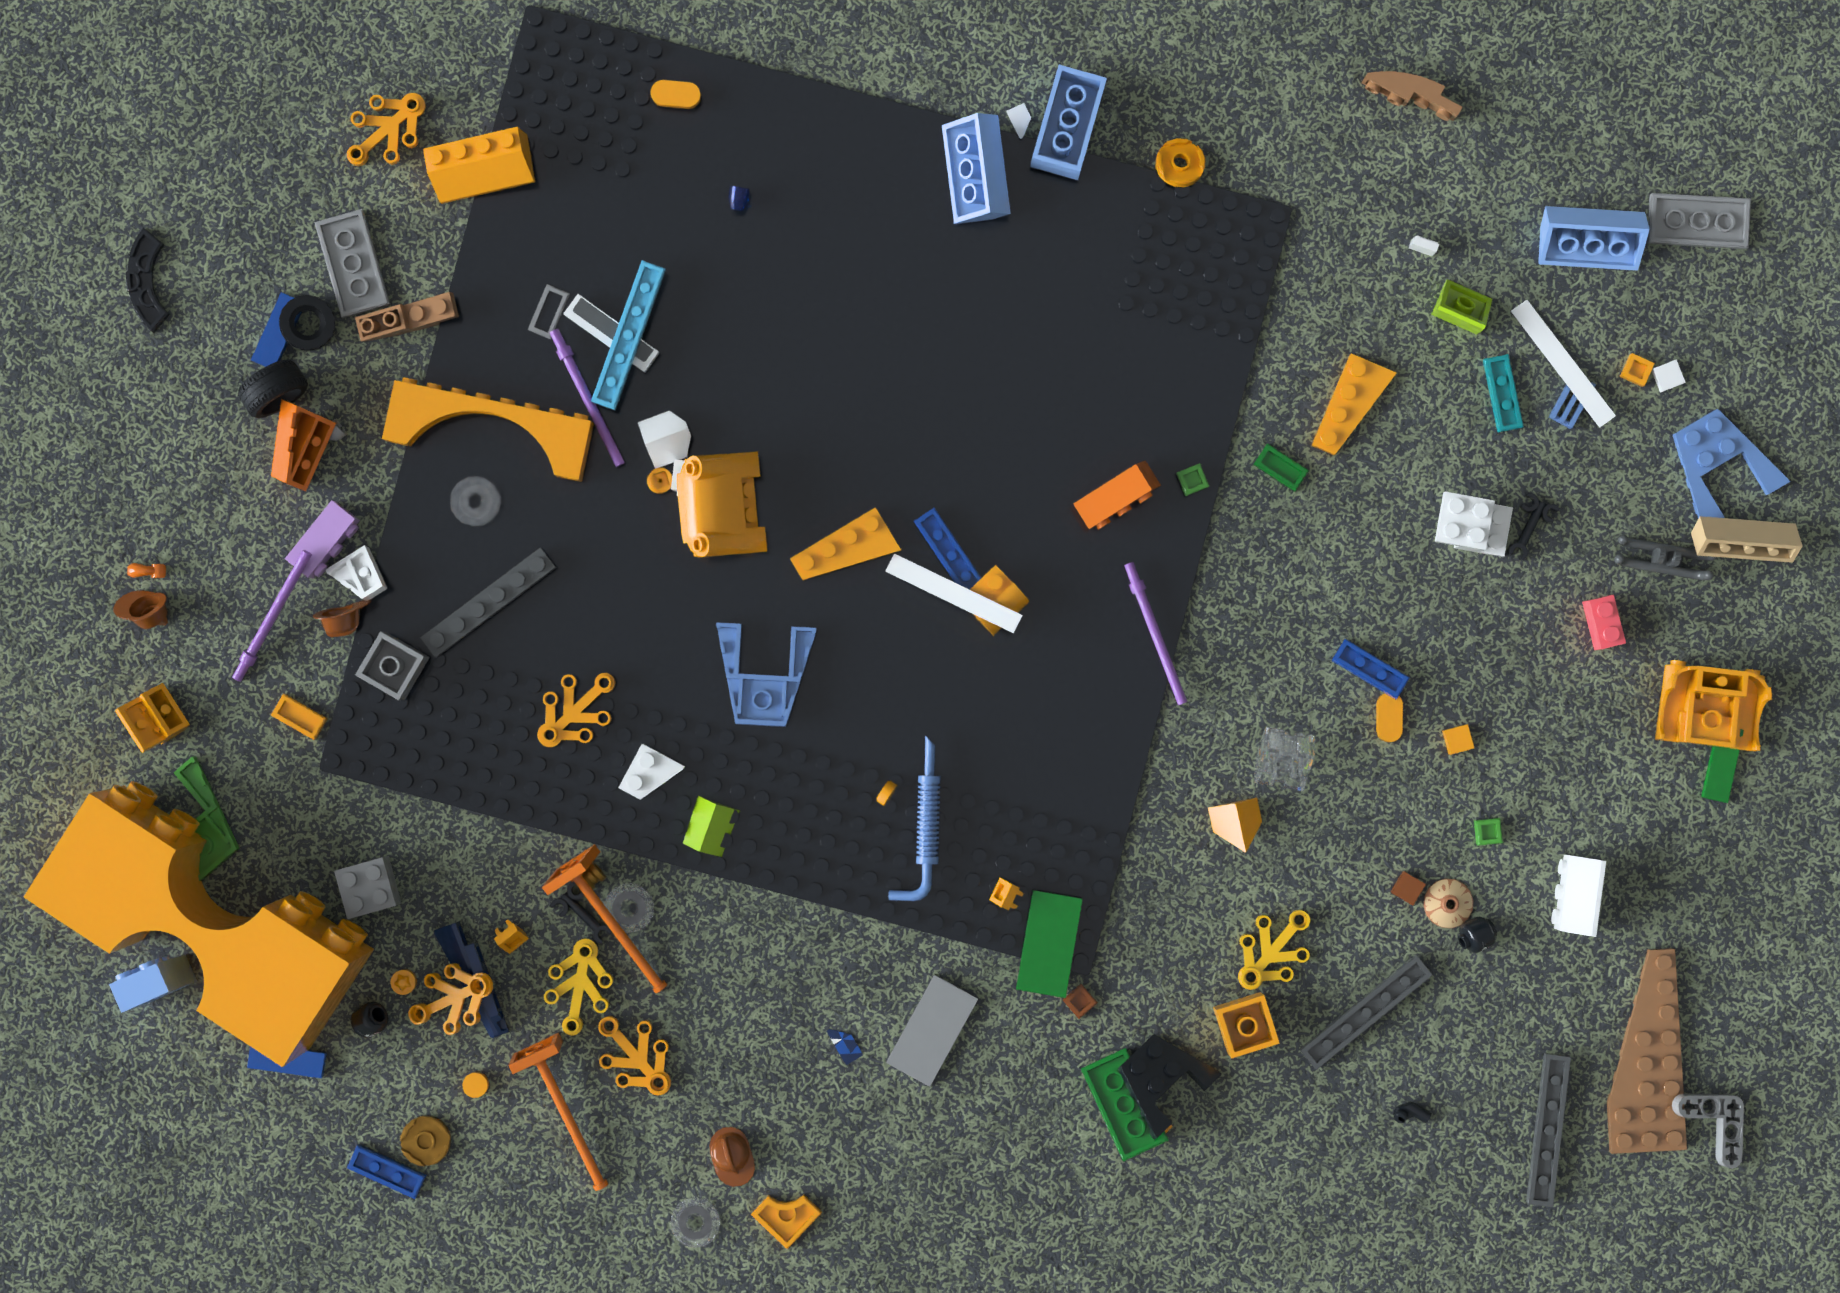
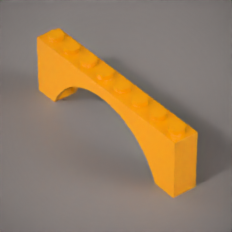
M402 378V382L394 380L382 436L383 440L412 446L424 432L449 418L466 414L494 415L515 422L533 435L547 454L555 476L582 482L594 423L588 420L589 416L574 413L573 417L564 415L563 410L549 408V412L539 410L540 406L525 403L524 407L517 406L514 400L500 398V402L490 400V395L476 393L475 397L466 395L465 390L451 388V392L441 390V385L427 383L425 387L417 385V380Z

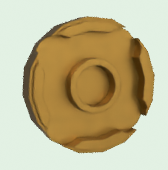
M422 1115L414 1118L404 1127L401 1133V1150L403 1155L413 1164L418 1166L434 1165L447 1155L451 1146L449 1129L442 1120L434 1116Z

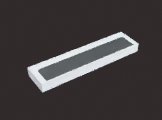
M577 294L564 312V315L605 345L611 347L619 323ZM641 339L632 364L646 373L659 355V351Z

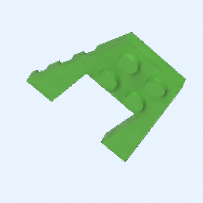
M192 756L174 774L205 810L196 818L200 825L195 831L201 835L200 837L207 840L202 853L199 855L201 857L198 878L199 881H203L240 848L196 756Z

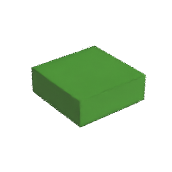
M1200 463L1176 473L1185 496L1209 487Z
M1500 818L1474 820L1476 845L1503 843Z

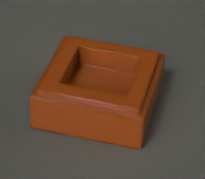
M1403 871L1392 888L1391 893L1413 906L1426 884Z
M1081 983L1066 998L1062 999L1078 1019L1098 1003Z

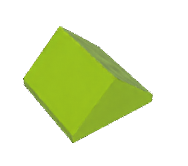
M1447 279L1431 315L1477 335L1486 327L1492 299Z
M698 796L683 844L699 852L722 857L725 848L720 845L725 833L731 835L735 823L730 824L729 822L734 808Z

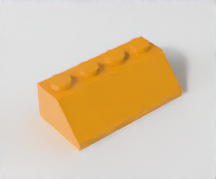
M519 127L423 149L427 174L441 204L535 182L528 136Z

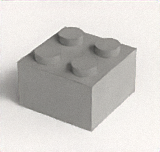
M380 631L355 675L395 699L405 701L430 657L391 634Z
M389 856L334 871L347 919L402 904Z

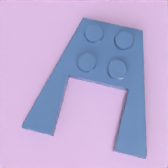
M1715 409L1673 434L1698 519L1700 516L1725 518L1701 476L1740 453L1765 495L1790 482L1719 409Z
M716 622L735 724L786 727L817 628L791 626L789 676L739 674L742 624Z

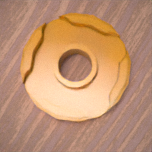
M1176 138L1167 141L1160 148L1156 156L1155 168L1159 177L1165 183L1174 187H1187L1200 179L1205 169V156L1202 149L1198 145L1192 144V141ZM1182 158L1186 161L1187 165L1185 167H1178L1174 160Z

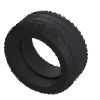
M280 360L260 369L247 378L239 387L238 396L252 417L264 418L280 411L281 399L294 403L305 393L308 383L294 361Z

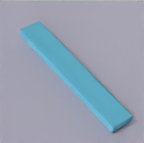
M643 260L641 261L591 402L616 410L665 275V268Z

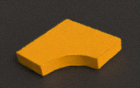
M768 1195L751 1215L788 1249L819 1217L822 1211L806 1195L788 1202L778 1201Z

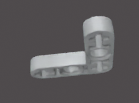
M1731 1094L1677 1095L1672 1102V1109L1678 1116L1685 1118H1717L1716 1160L1721 1166L1733 1169L1738 1167L1742 1162L1744 1104L1742 1099ZM1710 1099L1713 1106L1711 1111L1706 1113L1703 1105L1706 1100ZM1686 1102L1695 1104V1108L1682 1109V1104H1686ZM1728 1104H1734L1733 1108L1727 1109ZM1726 1117H1734V1120L1726 1119ZM1732 1124L1734 1134L1727 1138L1725 1129L1728 1125ZM1726 1142H1728V1143H1733V1146H1732V1145H1729V1144H1728V1146H1727V1145H1726ZM1732 1153V1158L1726 1160V1155Z

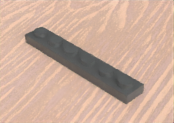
M540 547L420 637L435 658L439 657L556 569V566Z
M1414 955L1299 1050L1317 1070L1429 979L1432 973L1419 957Z
M1544 1053L1526 1196L1527 1204L1553 1207L1571 1063L1570 1056Z

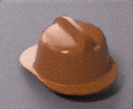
M143 590L129 592L118 599L113 607V612L117 617L131 620L142 629H151L157 625H166L168 623L166 617L168 611L165 605L167 597L163 593Z
M371 599L355 602L344 607L322 610L315 613L313 618L321 620L323 628L329 637L347 636L352 634L359 625V609L371 603Z
M724 1127L718 1130L712 1136L709 1144L710 1155L716 1174L726 1185L732 1187L742 1186L749 1182L755 1170L754 1158L745 1134L737 1128Z

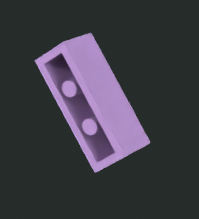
M331 500L286 556L285 560L294 566L302 551L306 550L312 556L302 573L312 579L315 576L320 577L327 569L326 563L331 556L335 558L343 549L341 545L347 537L351 538L359 528L357 524L360 520L338 502Z

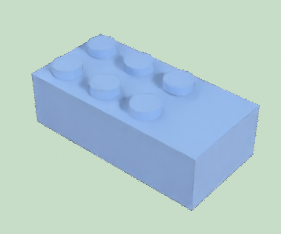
M1058 65L1030 167L1078 180L1107 78Z
M186 954L171 959L169 955L141 964L139 968L137 967L115 976L117 981L109 984L121 1013L195 983L197 980Z

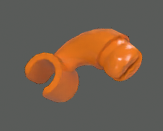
M132 563L127 567V574L133 578L151 575V578H164L166 576V566L164 564H151V566Z

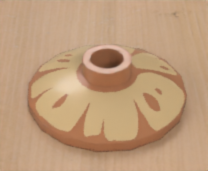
M1442 879L1436 881L1428 888L1424 896L1423 906L1426 916L1432 923L1442 928H1454L1461 926L1469 919L1473 911V898L1465 884L1455 879ZM1452 899L1454 901L1453 908L1448 909L1446 907V902Z

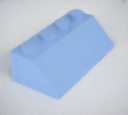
M976 113L942 125L954 224L992 220L1011 214L998 115Z
M1545 206L1540 227L1539 265L1638 271L1650 230L1645 212Z

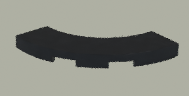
M143 227L129 252L126 285L137 316L151 332L155 333L170 315L158 300L153 284L155 261L164 244Z

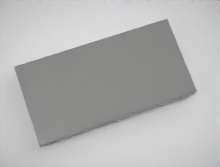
M1651 193L1648 216L1650 230L1647 244L1748 249L1751 199Z
M359 209L314 222L341 318L344 319L391 305L364 210Z
M934 974L886 1063L930 1087L978 998Z

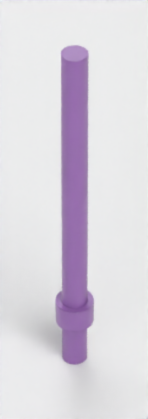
M559 329L551 331L550 335L558 349L556 353L560 361H564L615 466L623 465L625 462L596 404L591 402L592 395L572 357L574 353L570 345H566Z
M302 551L249 648L244 650L239 658L241 662L232 676L233 679L241 682L248 668L254 665L258 658L257 652L312 556L310 552Z
M1134 562L1128 563L1124 567L1131 582L1129 587L1132 594L1135 593L1177 704L1181 705L1186 703L1187 699L1144 591L1146 586L1143 579L1140 580Z

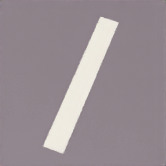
M1525 300L1511 310L1512 314L1599 428L1614 418L1616 415L1529 301Z
M896 554L893 555L886 569V572L1014 633L1023 616Z

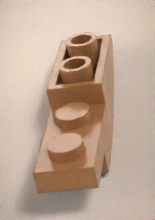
M1379 71L1367 73L1361 82L1366 85L1365 88L1369 92L1385 95L1388 97L1387 100L1396 106H1406L1411 98L1418 107L1423 109L1428 107L1436 112V116L1446 121H1449V119L1454 121L1462 109V106L1441 95L1445 88L1444 85L1422 76L1395 71Z
M447 292L406 305L399 304L355 317L360 341L366 342L440 325V322L457 318L459 315L454 294Z

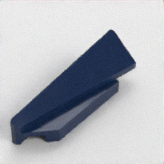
M460 921L434 930V934L450 964H459L462 971L471 975L480 972L489 975L478 941L471 944L467 943ZM481 981V982H480V986H481V988L483 989L484 986H483V983H482V981ZM461 982L463 988L468 986L467 984ZM493 986L491 994L482 998L478 1011L481 1015V1021L491 1038L510 1032Z

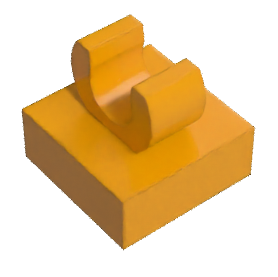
M999 878L989 900L1004 909L1009 910L1010 907L1016 909L1018 905L1014 904L1013 901L1016 895L1023 896V892L1019 890L1018 886Z
M506 920L508 928L503 932L496 928L495 933L497 936L494 940L500 948L510 954L529 938L521 928L510 920Z

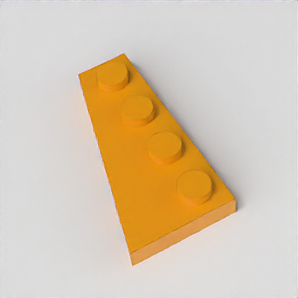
M1350 354L1311 446L1335 455L1396 375V372Z
M875 507L793 556L790 560L802 580H807L899 552L901 549Z

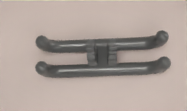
M1620 535L1617 539V542L1622 546L1652 551L1651 561L1624 557L1618 554L1614 558V562L1617 565L1696 580H1711L1714 577V573L1710 570H1696L1679 567L1678 565L1680 564L1681 557L1704 561H1713L1717 557L1698 556L1695 549L1631 538L1626 535Z

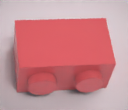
M1614 595L1582 602L1594 650L1626 644Z

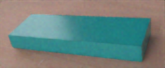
M1509 354L1483 359L1497 432L1523 428Z

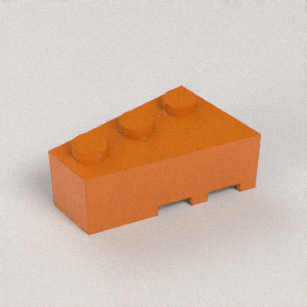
M281 399L271 476L293 487L307 491L336 423Z
M1145 460L1130 467L1073 504L1087 527L1091 529L1096 526L1099 530L1111 522L1109 517L1116 513L1120 517L1132 509L1130 505L1138 500L1139 503H1142L1152 497L1151 492L1160 487L1161 484Z

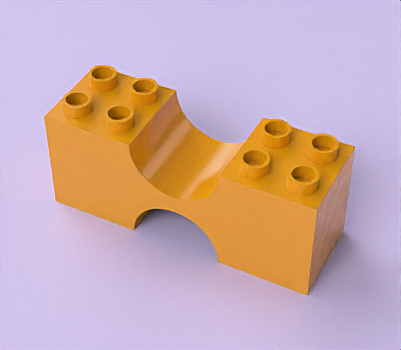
M131 781L128 787L114 785L111 789L89 793L27 890L24 898L109 954L144 940L150 931H162L180 938L194 951L203 970L204 990L196 1010L197 1012L281 1067H284L308 1051L374 950L364 943L368 936L367 932L357 924L346 919H342L336 925L321 915L326 906L316 897L300 891L296 898L289 895L263 906L254 917L231 914L219 907L209 897L202 881H199L201 857L199 855L202 853L207 840L195 832L200 825L195 818L179 809H173L170 815L153 805L158 797L157 794L135 781Z

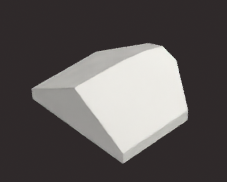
M667 411L638 422L645 446L655 469L672 464L675 459L682 460L687 458L691 434L684 420L671 411Z

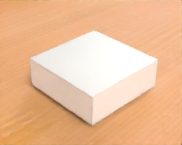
M1418 235L1411 240L1409 249L1429 256H1433L1439 247L1438 242Z
M1677 360L1652 369V374L1660 393L1686 383Z

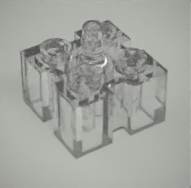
M1265 727L1261 739V748L1258 749L1255 760L1254 783L1274 786L1275 782L1284 783V788L1304 791L1308 779V770L1311 769L1315 757V735L1295 732L1293 736H1290L1285 730Z

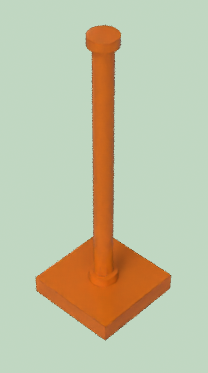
M594 844L557 868L542 886V889L549 895L569 881H574L653 985L652 990L656 994L663 990L667 983L665 980L661 981L582 876L583 872L589 868L600 853V850Z
M558 1032L514 1053L508 1066L512 1074L532 1065L537 1066L594 1182L593 1188L595 1191L605 1188L609 1183L607 1179H603L546 1063L547 1058L558 1054L562 1046L563 1040Z

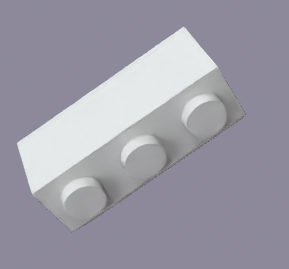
M1564 854L1563 859L1559 861L1558 873L1561 874L1560 884H1557L1555 888V899H1558L1557 909L1553 910L1551 917L1552 924H1555L1554 929L1596 937L1606 861Z

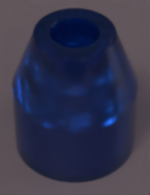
M730 186L728 199L732 210L744 211L748 203L750 189Z

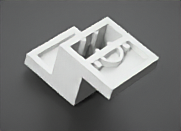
M1443 492L1435 542L1454 545L1456 549L1504 557L1513 507L1497 505L1494 500Z

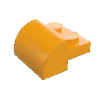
M997 565L970 589L1017 613L1030 602L1024 593ZM974 615L993 636L1002 629Z
M164 683L142 693L138 698L118 707L115 711L142 753L159 744L166 743L190 725Z

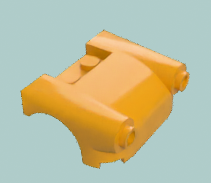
M758 452L693 455L684 459L685 463L682 466L681 473L677 474L681 533L683 543L688 544L690 550L694 553V557L702 558L767 552L765 527H758L754 477H760Z
M1671 660L1670 665H1665L1655 740L1726 747L1752 752L1760 751V717L1765 704L1772 700L1771 687L1765 682V676L1760 675V670L1745 669V671L1705 666H1686L1685 661ZM1740 729L1744 730L1743 736H1741V737H1740Z

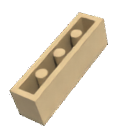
M1700 516L1691 532L1698 556L1793 563L1803 547L1797 526L1794 523Z

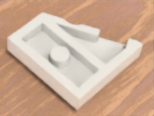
M365 545L325 570L327 574L334 577L365 601L372 599L387 589L371 550Z
M642 744L618 788L641 800L684 770L685 766Z

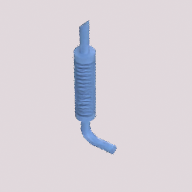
M925 736V775H918V783H921V785H918V788H920L918 790V793H920L918 795V798H920L918 800V803H920L918 808L920 810L917 813H920L917 818L920 820L917 823L920 826H917L919 829L917 831L919 834L917 836V839H919L917 841V844H919L917 849L919 851H916L919 856H916V864H922L921 886L913 891L889 890V900L919 901L926 897L932 886V864H938L939 856H936V854H939V851H936V849H939V846H936V844H939V841H937L939 839V836H937L939 834V831H937L939 829V826H937L939 821L937 819H940V816H937V814H940V811H937V809H940V806H937V804H940V801H938L940 799V796H938L940 794V791H938L940 786L938 784H940L941 776H934L935 745L927 736Z

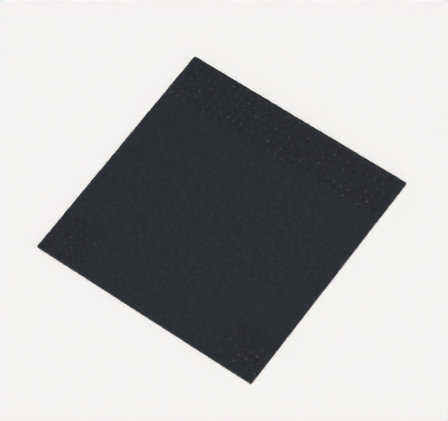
M527 6L492 132L519 127L527 134L535 182L474 196L449 292L454 294L459 317L440 322L423 386L426 387L427 383L441 385V390L450 392L451 388L465 390L466 395L474 397L476 393L490 395V400L500 402V398L511 399L515 401V405L524 407L525 403L540 406L539 410L549 412V408L564 411V415L573 417L574 413L589 416L588 420L593 422L564 361H560L556 353L558 349L552 337L548 339L529 331L528 327L547 284L570 294L555 329H559L566 345H570L574 353L572 357L593 396L610 347L566 317L564 312L577 294H579L619 323L642 260L666 269L641 338L659 351V355L646 373L632 364L616 410L596 404L625 463L618 467L615 466L594 424L582 482L555 476L549 458L536 438L515 422L494 415L466 414L449 418L424 432L412 446H406L375 560L387 589L373 597L371 603L362 607L359 625L356 629L319 766L321 771L1019 958L1022 956L1033 890L1082 898L1070 971L1089 975L1168 681L1135 593L1132 594L1129 587L1131 582L1124 565L1134 562L1140 580L1143 579L1146 586L1144 591L1173 662L1292 209L1287 205L1200 182H1195L1187 187H1174L1165 183L1155 170L1087 152L1078 180L1030 167L1037 139L1026 136L1020 139L1018 134L1000 130L1011 214L992 220L954 224L942 125L959 120L958 118L540 7ZM659 80L691 82L699 88L701 100L692 109L662 107L653 101L651 88ZM549 291L534 326L535 328L548 333L563 296ZM667 411H671L684 420L691 434L687 458L693 455L758 452L760 477H754L758 527H765L767 552L702 558L694 557V553L690 550L688 544L683 543L677 492L670 488L663 494H657L648 487V475L655 467L645 446L638 422ZM1146 460L1161 484L1160 487L1151 492L1153 496L1142 503H1139L1138 500L1130 505L1132 509L1120 517L1117 513L1109 517L1111 522L1098 530L1096 526L1089 529L1073 503L1135 464ZM674 463L661 467L670 471L673 476ZM1200 463L1209 487L1185 496L1176 473ZM473 485L485 487L490 491L493 498L491 510L482 518L468 517L460 507L461 494L466 488ZM477 492L470 494L467 499L468 507L474 511L483 509L486 503L484 496ZM876 507L901 551L802 580L790 558ZM932 508H935L981 578L997 565L1024 593L1030 602L1018 612L1023 616L1014 633L1002 628L993 636L972 613L886 572L893 555L896 554L954 582L915 525L914 521ZM541 547L556 566V569L439 657L435 658L420 637ZM716 622L742 624L739 674L789 676L791 626L817 628L786 727L735 724ZM380 631L391 634L430 657L405 701L395 699L355 675ZM570 674L577 679V685L574 688V704H576L595 685V679L599 674H611L616 681L615 688L609 693L602 692L581 712L598 713L600 711H607L611 714V722L606 726H601L597 723L571 722L563 730L579 731L582 728H588L593 732V739L589 743H582L579 740H561L555 747L543 746L538 740L537 733L539 728L545 724L546 705L543 703L544 694L555 692L559 697V702L555 705L557 722L563 716L564 688L561 685L563 676ZM571 677L566 678L565 685L567 687L572 686L573 679ZM603 678L600 681V685L603 688L609 685L607 678ZM550 694L546 700L549 704H553L555 697ZM604 713L599 716L600 722L606 723L608 716ZM548 730L545 734L546 738L549 740L553 739L554 732ZM583 731L581 738L585 741L589 739V732ZM925 736H927L935 745L934 776H941L940 784H938L940 786V789H938L940 791V794H938L940 796V799H938L940 804H937V806H940V809H937V811H940V814H937V816H940V819H937L939 821V824H937L939 826V829H937L939 831V834H937L939 836V839H937L939 844H936V846H939V849H936V851H939V854H936V856H939L938 864H932V886L926 897L919 901L889 900V890L913 891L917 890L922 882V864H916V856H919L916 851H919L917 849V846H919L917 844V841H919L917 839V836H919L917 826H920L917 823L920 820L917 818L920 813H917L920 810L918 808L920 805L918 803V800H920L918 798V795H920L918 793V790H920L918 785H921V783H918V775H925ZM642 744L685 766L684 770L641 800L618 788ZM891 780L898 786L890 800L883 806L876 799L884 785ZM698 796L734 808L729 822L730 824L735 823L731 834L725 833L720 845L725 848L722 857L699 852L683 844ZM999 878L1018 886L1019 890L1023 892V896L1016 895L1013 901L1014 904L1018 905L1016 909L1010 907L1007 910L989 900Z

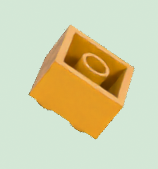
M1258 992L1213 1007L1227 1053L1231 1059L1280 1044L1263 993Z

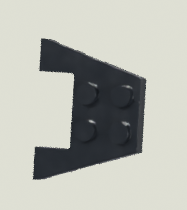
M1155 1034L1118 1068L1132 1098H1135L1141 1110L1140 1115L1142 1118H1145L1150 1129L1149 1133L1154 1140L1172 1124L1166 1115L1155 1105V1102L1184 1073H1187L1203 1091L1208 1089L1222 1075L1218 1070Z

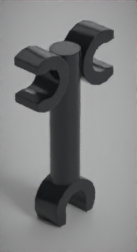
M1533 493L1526 494V497L1532 500V506L1527 507L1524 504L1520 506L1522 511H1532L1517 543L1510 545L1507 550V554L1511 555L1515 548H1519L1521 550L1519 560L1521 561L1528 555L1526 545L1540 517L1546 523H1553L1554 520L1548 517L1547 511L1552 509L1558 512L1560 509L1555 504L1547 505L1539 501L1538 497Z
M573 881L568 885L567 892L561 898L553 900L550 907L553 908L557 903L562 904L564 909L559 914L560 917L565 916L570 907L594 931L593 937L595 941L601 944L603 939L599 936L600 930H605L608 934H611L612 931L607 925H601L577 901L585 895L582 892L579 895L573 893V887L576 885Z

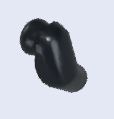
M1414 1102L1399 1105L1393 1112L1394 1119L1398 1123H1405V1120L1415 1117L1426 1124L1432 1114Z

